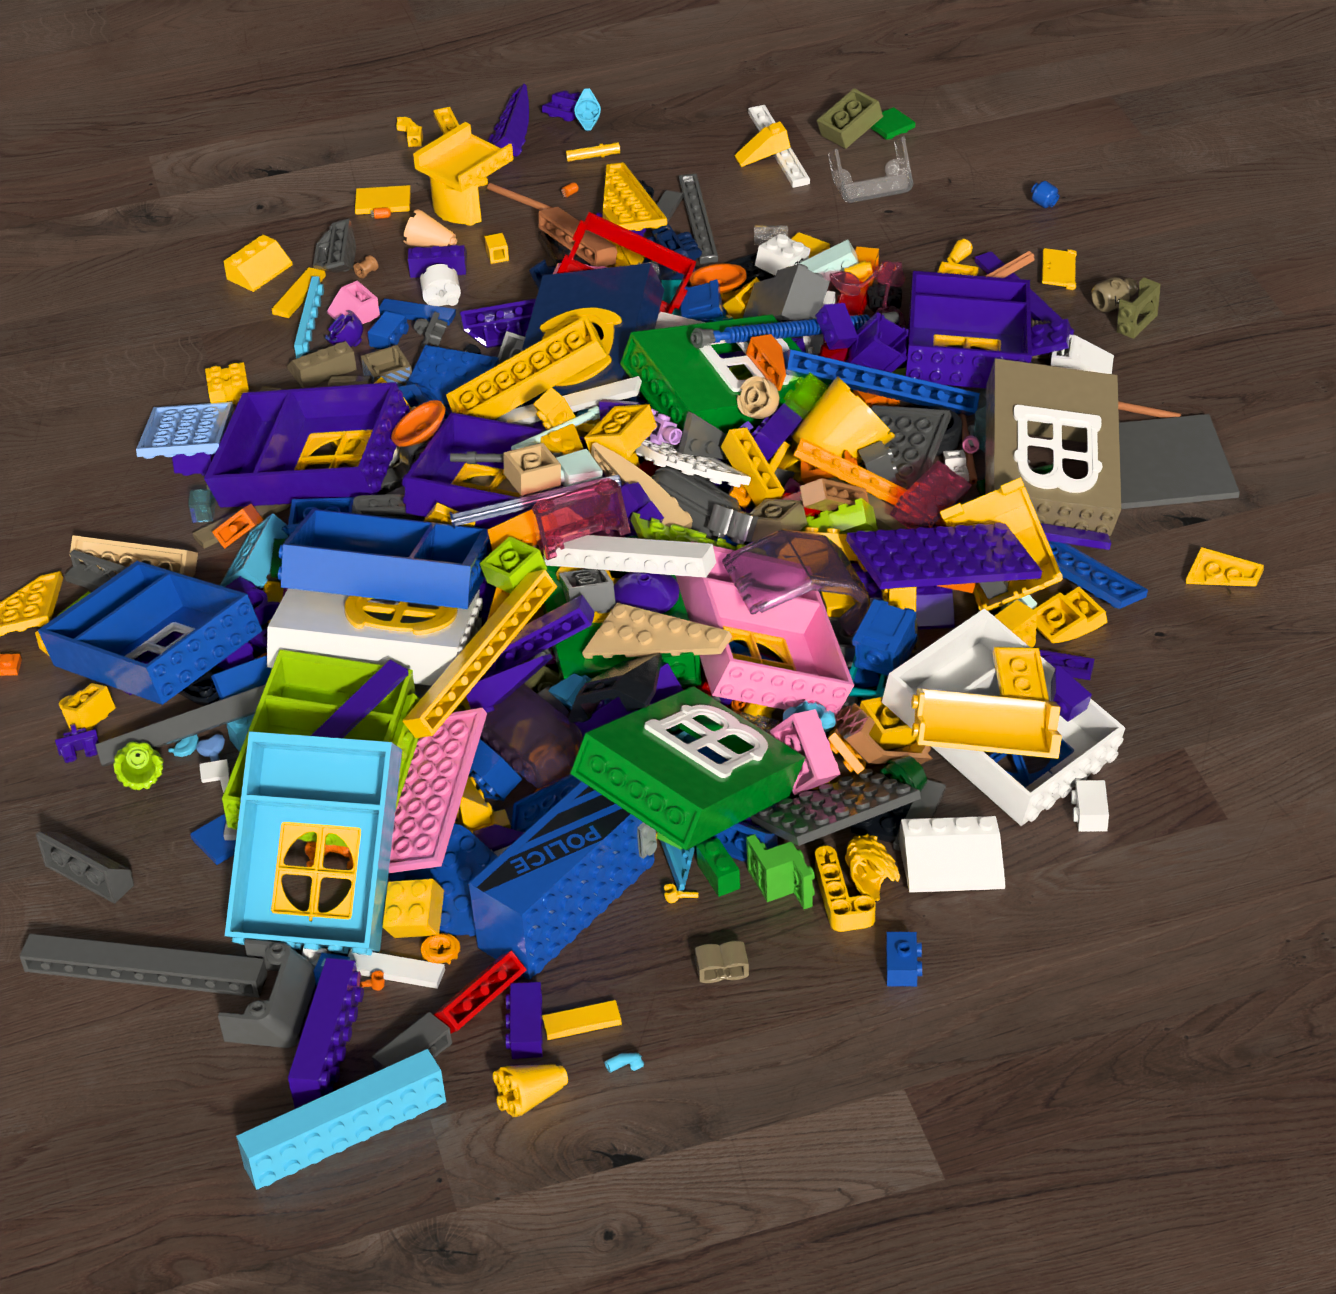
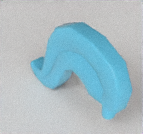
M197 734L182 739L176 744L175 748H169L168 751L178 757L191 755L199 742Z

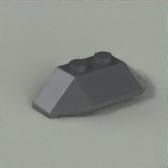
M349 218L332 223L329 227L330 229L317 242L313 262L314 269L334 273L353 269L356 243Z

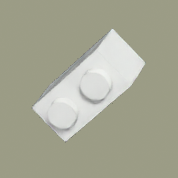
M1105 780L1076 781V790H1071V803L1076 804V807H1073V822H1078V831H1107L1109 812Z

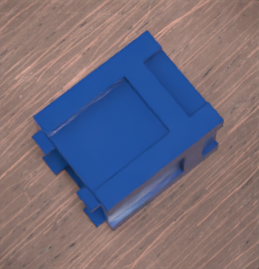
M718 279L698 286L685 287L688 291L681 303L682 317L708 323L712 318L727 315V311L722 306L723 301L720 295Z
M874 599L852 639L856 653L854 664L856 668L867 669L888 676L890 672L907 661L918 640V634L915 633L916 612L906 607L905 609H900L888 605L889 602Z

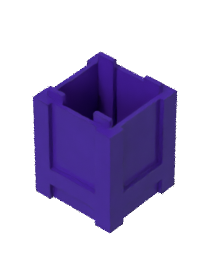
M877 312L856 331L858 339L849 347L846 362L892 373L907 360L906 344L909 330L899 327Z

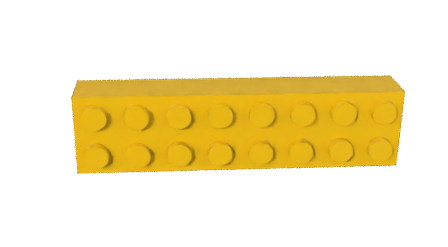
M585 315L446 394L453 413L495 420L547 391L550 387H554L607 357V353L597 330Z

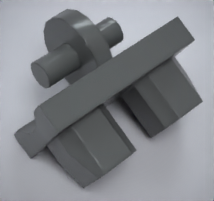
M434 311L430 323L427 319H418L414 323L415 331L419 335L425 334L422 347L429 343L439 346L448 322L438 319L440 315L438 312Z

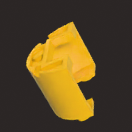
M430 177L433 208L442 220L468 226L482 222L477 183L460 192Z

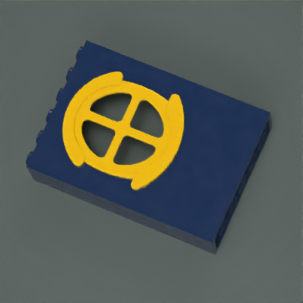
M646 263L543 275L522 351L586 315L597 330L599 337L604 336L601 342L607 353V357L552 387L561 396L630 378L620 365L631 332L655 329L664 294V288L652 264ZM545 392L516 408L534 404ZM638 396L619 401L637 402Z

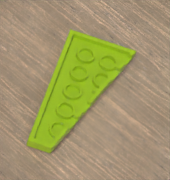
M635 512L632 513L630 519L639 539L709 543L716 547L768 557L763 550L738 544L735 547L727 543L726 539L719 537L717 541L708 539L705 533L675 524L668 527L655 518H652L651 521L639 518L640 514Z

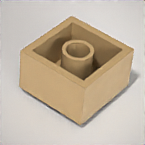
M544 443L504 452V475L521 496L561 486V464Z

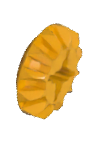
M447 933L429 936L421 946L423 960L437 964L448 963L450 965L451 960L457 959L458 953L461 952L458 939ZM443 945V953L439 954V948Z

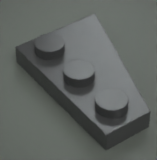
M688 411L678 452L685 455L728 460L721 448L727 434Z

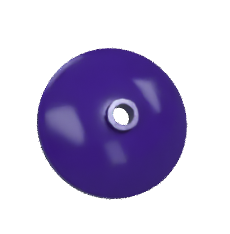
M628 572L614 584L616 603L662 614L671 609L678 601L679 585L671 575Z

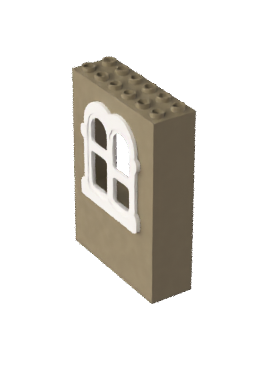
M995 358L986 385L985 495L1000 489L1001 485L1021 477L1040 523L1098 533L1102 532L1111 536L1121 512L1117 375ZM1028 435L1040 436V437H1048V438H1053V439H1052V440H1046V439H1039V438H1031V437H1029ZM1062 440L1087 443V452L1064 450L1062 448ZM1029 445L1047 447L1053 450V470L1050 473L1040 475L1028 467L1027 447ZM1069 458L1086 461L1088 463L1087 476L1082 479L1068 477L1063 472L1062 459Z

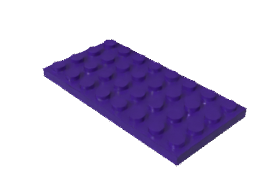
M1005 523L970 526L957 525L953 527L938 526L936 528L919 527L917 529L900 528L897 530L847 533V543L879 589L1040 579L1042 575L1041 568Z

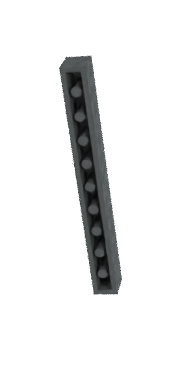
M29 934L20 954L24 972L258 998L261 995L268 975L264 959L256 957L102 942L91 939H74L44 934Z

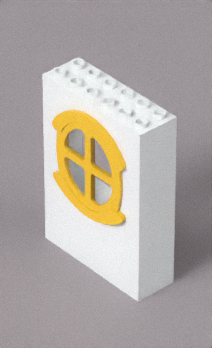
M288 588L268 625L267 667L273 668L279 650L385 665L389 660H392L406 669L413 670L414 684L432 686L481 629L482 618H479V611L482 610L483 598H479L480 590H478L469 608L461 609Z

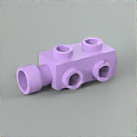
M651 409L657 427L646 439H650V442L662 445V442L672 445L680 443L683 433L680 429L676 428L677 424L670 421L671 417L661 413L658 414L659 411Z

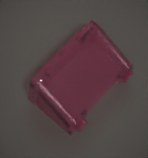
M610 478L602 479L598 483L550 499L538 500L532 507L537 544L546 560L556 558V550L558 548L560 550L565 549V542L604 530L606 534H610V530H617L620 536L631 533L621 488L615 480Z

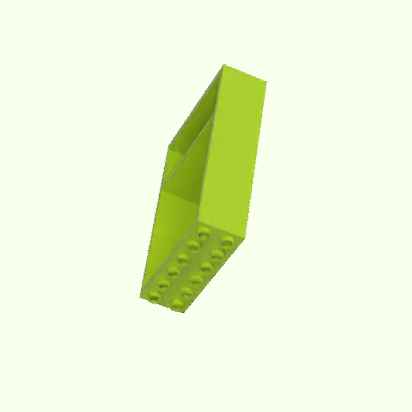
M279 650L222 797L228 828L234 830L238 828L249 732L311 736L384 665ZM408 669V676L343 739L392 742L407 695L415 694L413 670ZM309 832L299 839L306 842H317V834ZM335 834L327 835L326 845L348 847L339 836Z

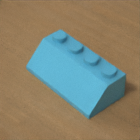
M272 513L249 531L220 586L225 587L241 576L247 581H251L256 589H261L267 583L268 579L266 577L271 571L274 538L288 539V535L282 530L283 526L288 528V525Z

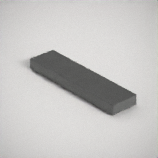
M927 780V784L920 792L921 799L912 803L905 819L933 818L945 793L946 785ZM898 833L893 845V849L901 851L898 840Z

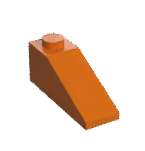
M772 334L751 337L746 351L747 356L767 380L774 383L778 391H781L786 377L782 346Z

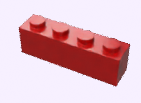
M511 950L498 957L433 1015L447 1025L452 1034L463 1027L527 969Z

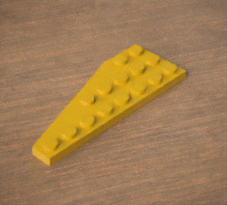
M625 163L607 164L603 218L627 230L641 231L643 228L650 227L660 228L667 225L666 216Z

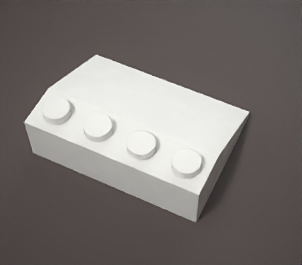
M996 816L901 819L898 840L909 892L1005 889L1001 839Z

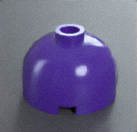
M347 311L349 314L346 316L341 314L329 327L328 330L331 333L329 337L325 335V339L334 346L337 343L346 341L350 347H356L362 341L363 325L353 311Z

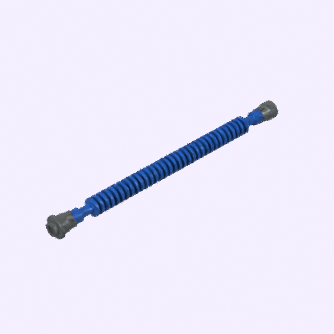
M897 312L882 313L884 318L899 325L900 319ZM867 314L850 316L856 331L870 319ZM817 319L727 327L724 332L695 328L690 339L695 348L699 349L711 345V343H718L721 340H725L729 344L749 342L751 337L772 334L775 339L821 335L823 333Z

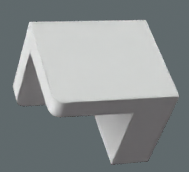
M227 759L200 764L202 783L220 780L224 793L231 776Z

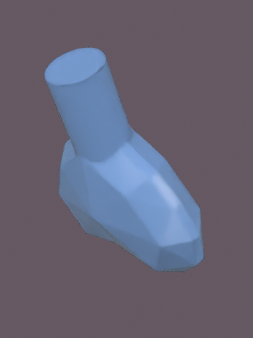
M215 734L209 739L199 741L196 745V750L204 757H210L211 762L219 761L218 754L223 749L225 739L223 735Z

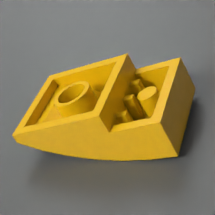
M1077 587L1065 596L1060 592L1033 609L1037 612L1036 629L1051 643H1060L1081 637L1108 623L1106 611L1080 587Z

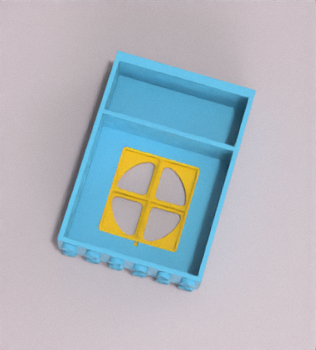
M249 732L225 928L226 937L232 938L233 943H239L240 945H244L245 939L281 942L295 950H301L302 945L304 949L317 951L320 948L326 947L328 951L348 954V951L351 949L352 953L359 955H371L372 952H380L402 756L401 748L392 742ZM309 832H315L317 834L314 865L312 867L285 865L284 858L292 844L301 836ZM328 834L339 836L348 846L354 863L351 870L324 868L325 844ZM285 874L310 876L312 878L310 903L307 911L298 910L288 900L282 885V877ZM326 877L349 879L352 885L345 899L333 910L326 913L319 912L318 906L322 879Z

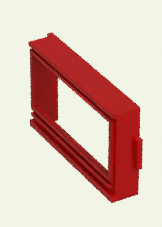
M591 212L588 213L585 221H580L572 238L575 244L570 255L565 254L557 274L594 270L573 259L585 231L588 230L683 274L684 277L671 303L662 301L659 313L672 314L675 308L679 309L688 290L685 287L692 275L696 261Z

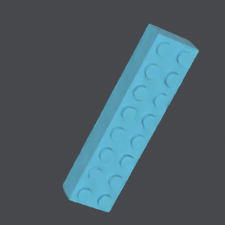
M426 1049L237 1135L243 1165L254 1187L257 1190L264 1186H269L285 1176L295 1174L300 1169L318 1163L328 1156L342 1152L354 1144L366 1141L382 1131L389 1130L397 1124L413 1119L417 1115L445 1103L446 1097L441 1069L429 1050Z

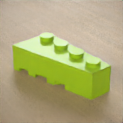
M863 498L856 499L855 505L845 503L838 506V511L826 510L820 512L819 518L815 519V517L809 516L806 518L807 525L805 526L819 528L818 532L826 533L827 529H840V534L878 530L873 506Z

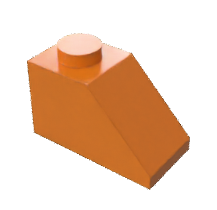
M250 504L225 521L212 533L225 549L260 524L263 519L254 506Z

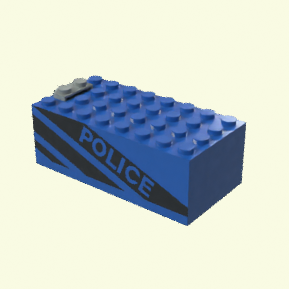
M580 782L469 882L478 949L494 959L512 950L527 969L522 976L530 980L534 975L540 973L552 958H556L568 943L573 942L584 928L589 927L592 921L600 913H603L610 903L619 898L629 885L634 884L646 869L648 870L652 867L655 860L654 852L657 848L656 830L590 786Z

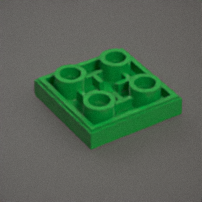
M893 107L883 111V117L871 127L888 140L914 129L915 122Z

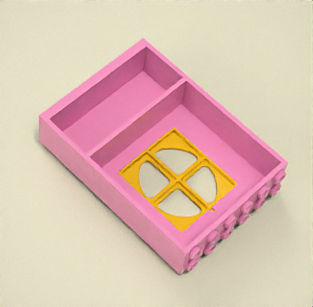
M713 546L716 564L706 578L675 575L689 621L730 631L732 638L729 643L734 640H744L751 656L732 653L728 643L721 654L699 655L712 696L784 710L790 707H797L807 700L808 703L816 702L823 705L827 711L833 712L836 718L853 689L854 683L809 566ZM756 643L772 650L784 663L761 659Z

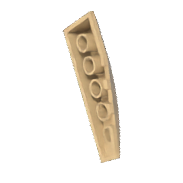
M597 442L592 444L591 456L606 477L618 474L621 479V485L639 482L650 500L663 515L662 523L665 526L670 527L675 524L691 529L693 521L690 514L686 511L684 512L677 500L670 496L649 475L614 451Z
M72 536L70 553L76 550L129 567L136 561H140L189 577L195 575L198 557L197 552L81 536Z

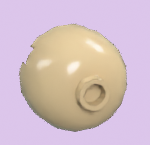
M753 376L742 384L740 389L743 390L741 395L737 397L738 408L742 414L754 419H764L776 411L780 397L774 383L764 377Z

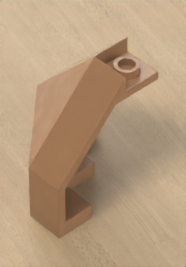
M856 703L840 710L835 718L836 724L834 728H838V732L868 763L887 764L889 760L904 756H911L920 764L933 759L928 754L931 747L918 745L917 742L884 751L869 735L875 722Z

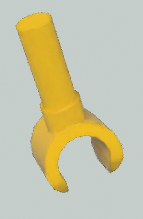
M674 884L664 886V896L669 903H675L679 898H698V892L677 891Z

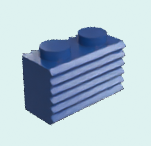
M385 311L381 318L370 328V331H368L369 346L382 350L397 345L401 336L407 334L409 329L406 316Z

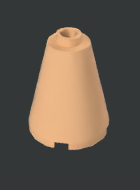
M415 210V217L409 218L404 232V237L407 238V240H404L405 244L423 248L457 244L456 235L422 210Z

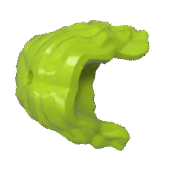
M131 741L125 747L118 750L114 756L113 766L118 781L132 790L150 789L152 784H155L158 777L162 775L163 760L160 757V753L146 742L137 743Z

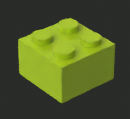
M510 536L479 563L487 583L510 594L528 573L547 570L539 549Z

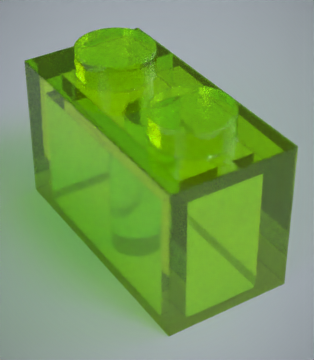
M811 372L806 378L801 377L794 385L796 389L794 391L790 389L783 398L786 400L785 404L803 420L828 388L825 383Z

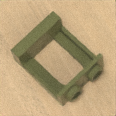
M1143 277L1139 282L1138 298L1133 303L1122 299L1119 300L1118 333L1134 339L1158 316L1160 283ZM1139 314L1146 316L1139 324H1137V318Z

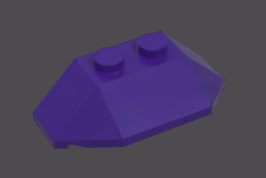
M536 299L461 311L460 315L464 332L485 348L502 346L506 331L526 337Z

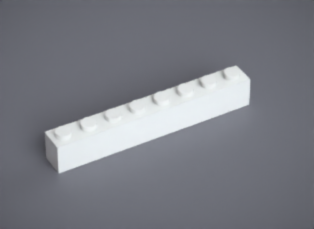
M552 533L541 547L547 566L706 578L716 564L713 544Z

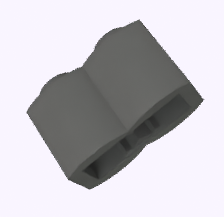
M714 503L707 529L713 531L712 535L725 538V535L732 537V542L744 545L745 541H752L759 517L729 506Z

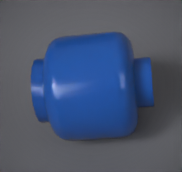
M1048 181L1036 183L1031 190L1033 202L1042 208L1053 207L1060 196L1058 188Z

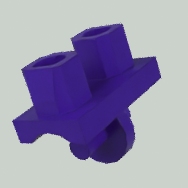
M71 724L72 731L63 733L64 738L55 740L59 756L62 755L65 763L75 761L77 759L75 751L84 749L86 757L98 754L95 745L99 743L96 730L87 732L85 728L76 730L75 724Z

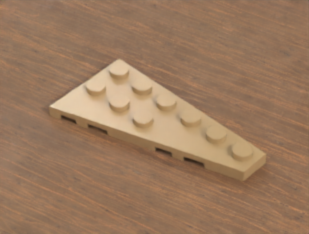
M616 603L582 654L585 659H591L593 655H603L604 658H612L613 655L625 654L626 657H644L657 653H671L672 656H680L682 652H693L694 655H714L723 652L732 635L730 631Z

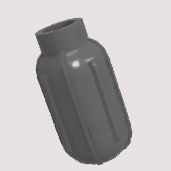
M661 467L656 470L651 478L677 500L684 512L686 511L690 514L693 521L691 529L707 534L706 538L715 540L718 538V536L712 535V530L707 529L714 503L742 511L736 498L696 475L684 474L681 472L682 470L673 467Z

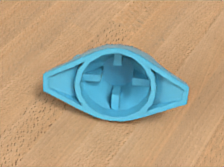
M589 88L584 89L575 105V115L584 130L591 131L600 117L601 108Z

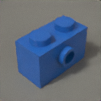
M887 932V986L917 987V976H922V961H917V957H922V942H917V932Z

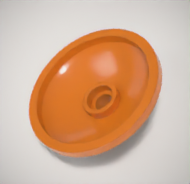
M713 264L694 271L689 282L693 287L718 279L721 295L741 286L747 276L746 270L741 266Z
M439 400L428 401L407 413L392 432L391 440L396 446L409 447L430 440L444 419L445 406Z

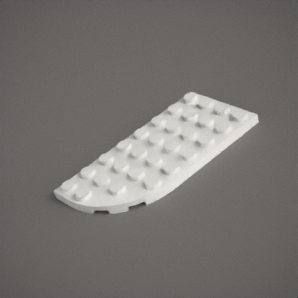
M645 439L641 446L635 450V454L644 456V459L653 461V464L666 467L667 465L682 470L681 472L687 475H700L709 478V481L722 484V481H726L729 485L740 487L741 484H750V476L716 458L679 453V443L672 445L662 442V445L650 442V439Z

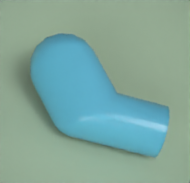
M620 1053L606 1060L605 1066L609 1073L627 1064H630L631 1069L635 1071L643 1067L644 1062L639 1053Z

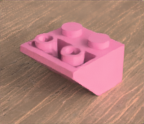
M358 281L341 287L327 310L334 320L341 314L348 315L347 311L349 310L353 311L359 317L362 324L380 317L377 297Z

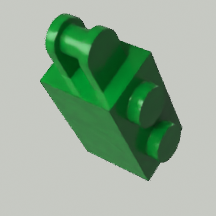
M709 838L697 844V865L718 897L740 889V869L719 838L713 840Z

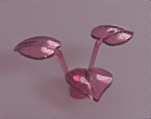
M883 261L881 265L876 266L874 273L863 283H860L859 279L850 272L830 273V280L836 289L849 296L859 295L861 292L860 288H863L874 277H877L876 280L879 283L886 284L883 308H878L876 313L897 312L900 319L898 326L905 328L906 321L902 312L894 306L887 307L890 286L899 287L905 282L902 262Z

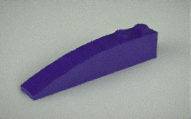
M522 84L511 95L505 107L506 109L500 116V122L494 127L495 134H491L487 141L501 149L508 144H512L513 156L515 157L522 152L521 147L526 141L525 136L529 123V99L527 85Z

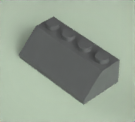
M39 831L36 833L45 866L114 904L134 886L131 876L132 872L126 865H120L109 856H103L92 847L85 846L75 838L68 837L60 832Z

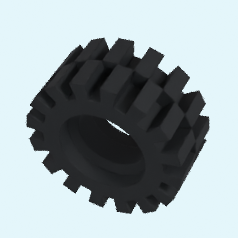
M885 281L884 284L882 282H878V285L876 283L872 284L867 291V305L869 309H872L873 312L878 311L880 314L882 312L898 311L899 307L901 308L902 306L901 287L899 288L898 284L894 285L893 282L888 284V281Z

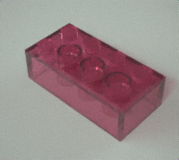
M938 460L899 498L890 515L909 529H917L919 527L936 528L943 521L940 511L961 503L972 485Z

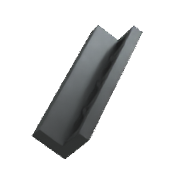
M73 550L70 553L73 567L64 576L66 582L96 590L117 575L114 571L119 574L127 567ZM79 559L82 560L86 565L81 564Z

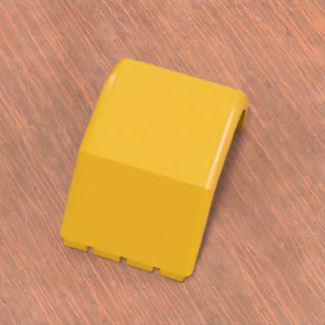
M1021 477L1001 485V488L965 504L961 505L959 503L940 511L947 527L1005 523L1042 570L1040 579L1008 581V592L991 599L986 597L981 585L975 583L973 592L980 611L985 608L989 612L1062 581V574Z

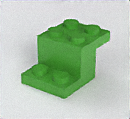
M755 834L746 837L747 870L765 900L770 902L794 893L803 909L812 907L813 896L815 895L812 880L815 879L812 867L810 865L807 866L804 862L801 850L796 849L792 842L767 850L763 842L760 843Z

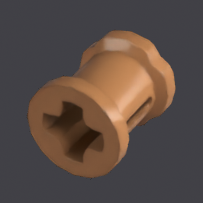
M368 255L361 263L354 264V272L359 278L364 279L369 272L378 269V263L373 256Z

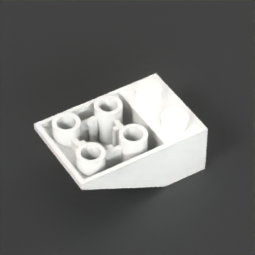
M1069 335V348L1052 352L1051 366L1112 374L1114 355L1076 335Z

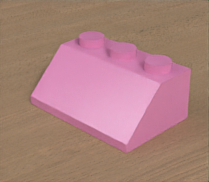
M816 709L793 714L770 730L773 737L806 757L792 789L794 795L823 785L840 775L838 764L835 761Z

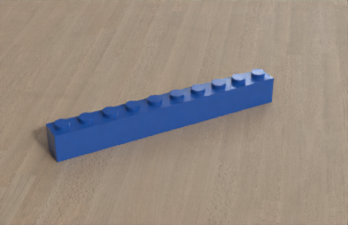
M790 349L783 352L787 375L830 385L838 376L852 390L926 407L941 406L957 414L963 413L965 416L977 413L980 393Z

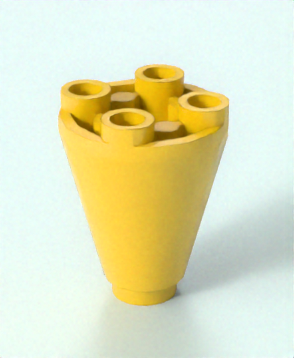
M561 1065L500 1067L499 1070L493 1072V1080L499 1094L497 1096L498 1108L501 1111L506 1110L512 1117L522 1116L567 1085L568 1076L565 1068Z

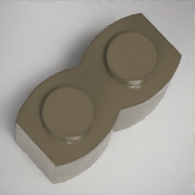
M729 941L721 945L704 944L695 948V961L701 983H715L723 979L739 980L749 976V963L744 942Z

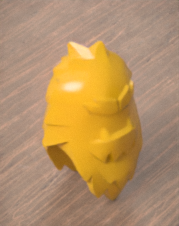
M867 834L862 837L854 836L850 840L845 855V861L848 867H850V877L861 895H867L875 901H879L880 887L883 880L888 877L890 880L898 882L900 879V874L895 864L896 861L887 852L885 846L877 841L876 836H869Z

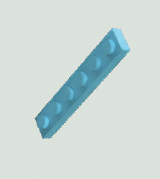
M312 276L294 343L296 359L309 353V341H312V330H315V318H318L321 295H324V285L320 284L319 276Z

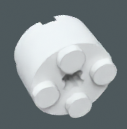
M436 264L428 267L424 274L422 273L420 276L423 299L428 305L454 306L458 303L461 290L455 269L452 270L445 264Z

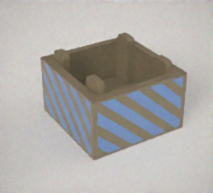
M398 345L361 356L363 375H371V384H374L382 377L387 383L396 382L398 387L406 386L412 374V369Z

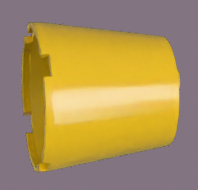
M838 376L791 435L797 443L803 438L844 459L845 451L848 450L852 457L856 458L858 464L862 462L858 450L882 441L885 445L896 436L890 432V429L858 395L855 396L850 391L851 388Z

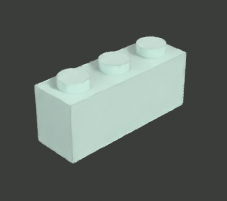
M846 240L799 264L807 266L808 270L824 276V279L830 281L844 274V268L859 262L854 248L849 240Z

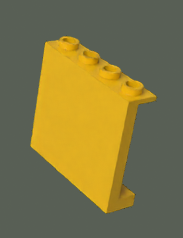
M464 122L413 153L416 170L463 192L513 160L512 144H508L501 149L471 134V125Z

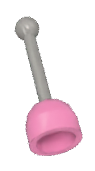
M970 425L968 427L970 435L963 440V449L967 453H975L979 449V440L974 436L976 427Z

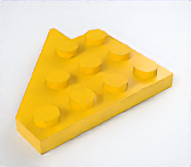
M61 571L39 576L0 602V636L13 631L21 632L30 627H42L51 621L63 581Z

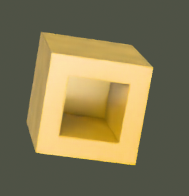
M503 233L484 236L486 253L490 263L508 261V246Z

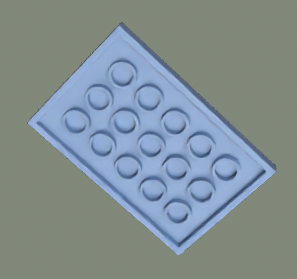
M233 402L153 407L136 448L137 457L150 459L157 455L173 457L176 454L191 456L200 452H205V454L216 453L233 412Z

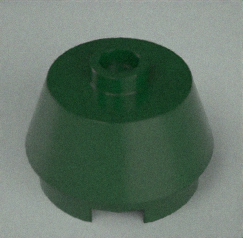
M911 756L889 760L885 768L881 770V774L889 777L888 779H896L901 783L920 790V792L927 784V777L923 767Z

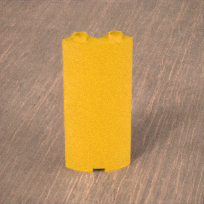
M917 688L916 695H912L911 708L915 709L912 737H916L918 745L1059 758L1062 735L1057 731L1060 706L1056 702Z

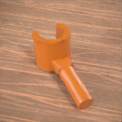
M374 971L371 974V979L360 982V987H371L376 991L382 990L385 983L384 973L382 971Z

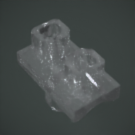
M755 225L754 245H761L778 234L788 236V226Z

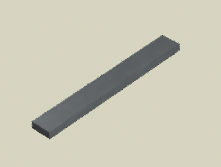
M697 174L680 175L679 183L692 235L698 244V248L702 251V256L698 258L699 263L718 262V254Z
M266 684L95 744L101 766L105 767L113 764L117 751L131 741L137 743L146 742L153 749L253 715L256 712Z

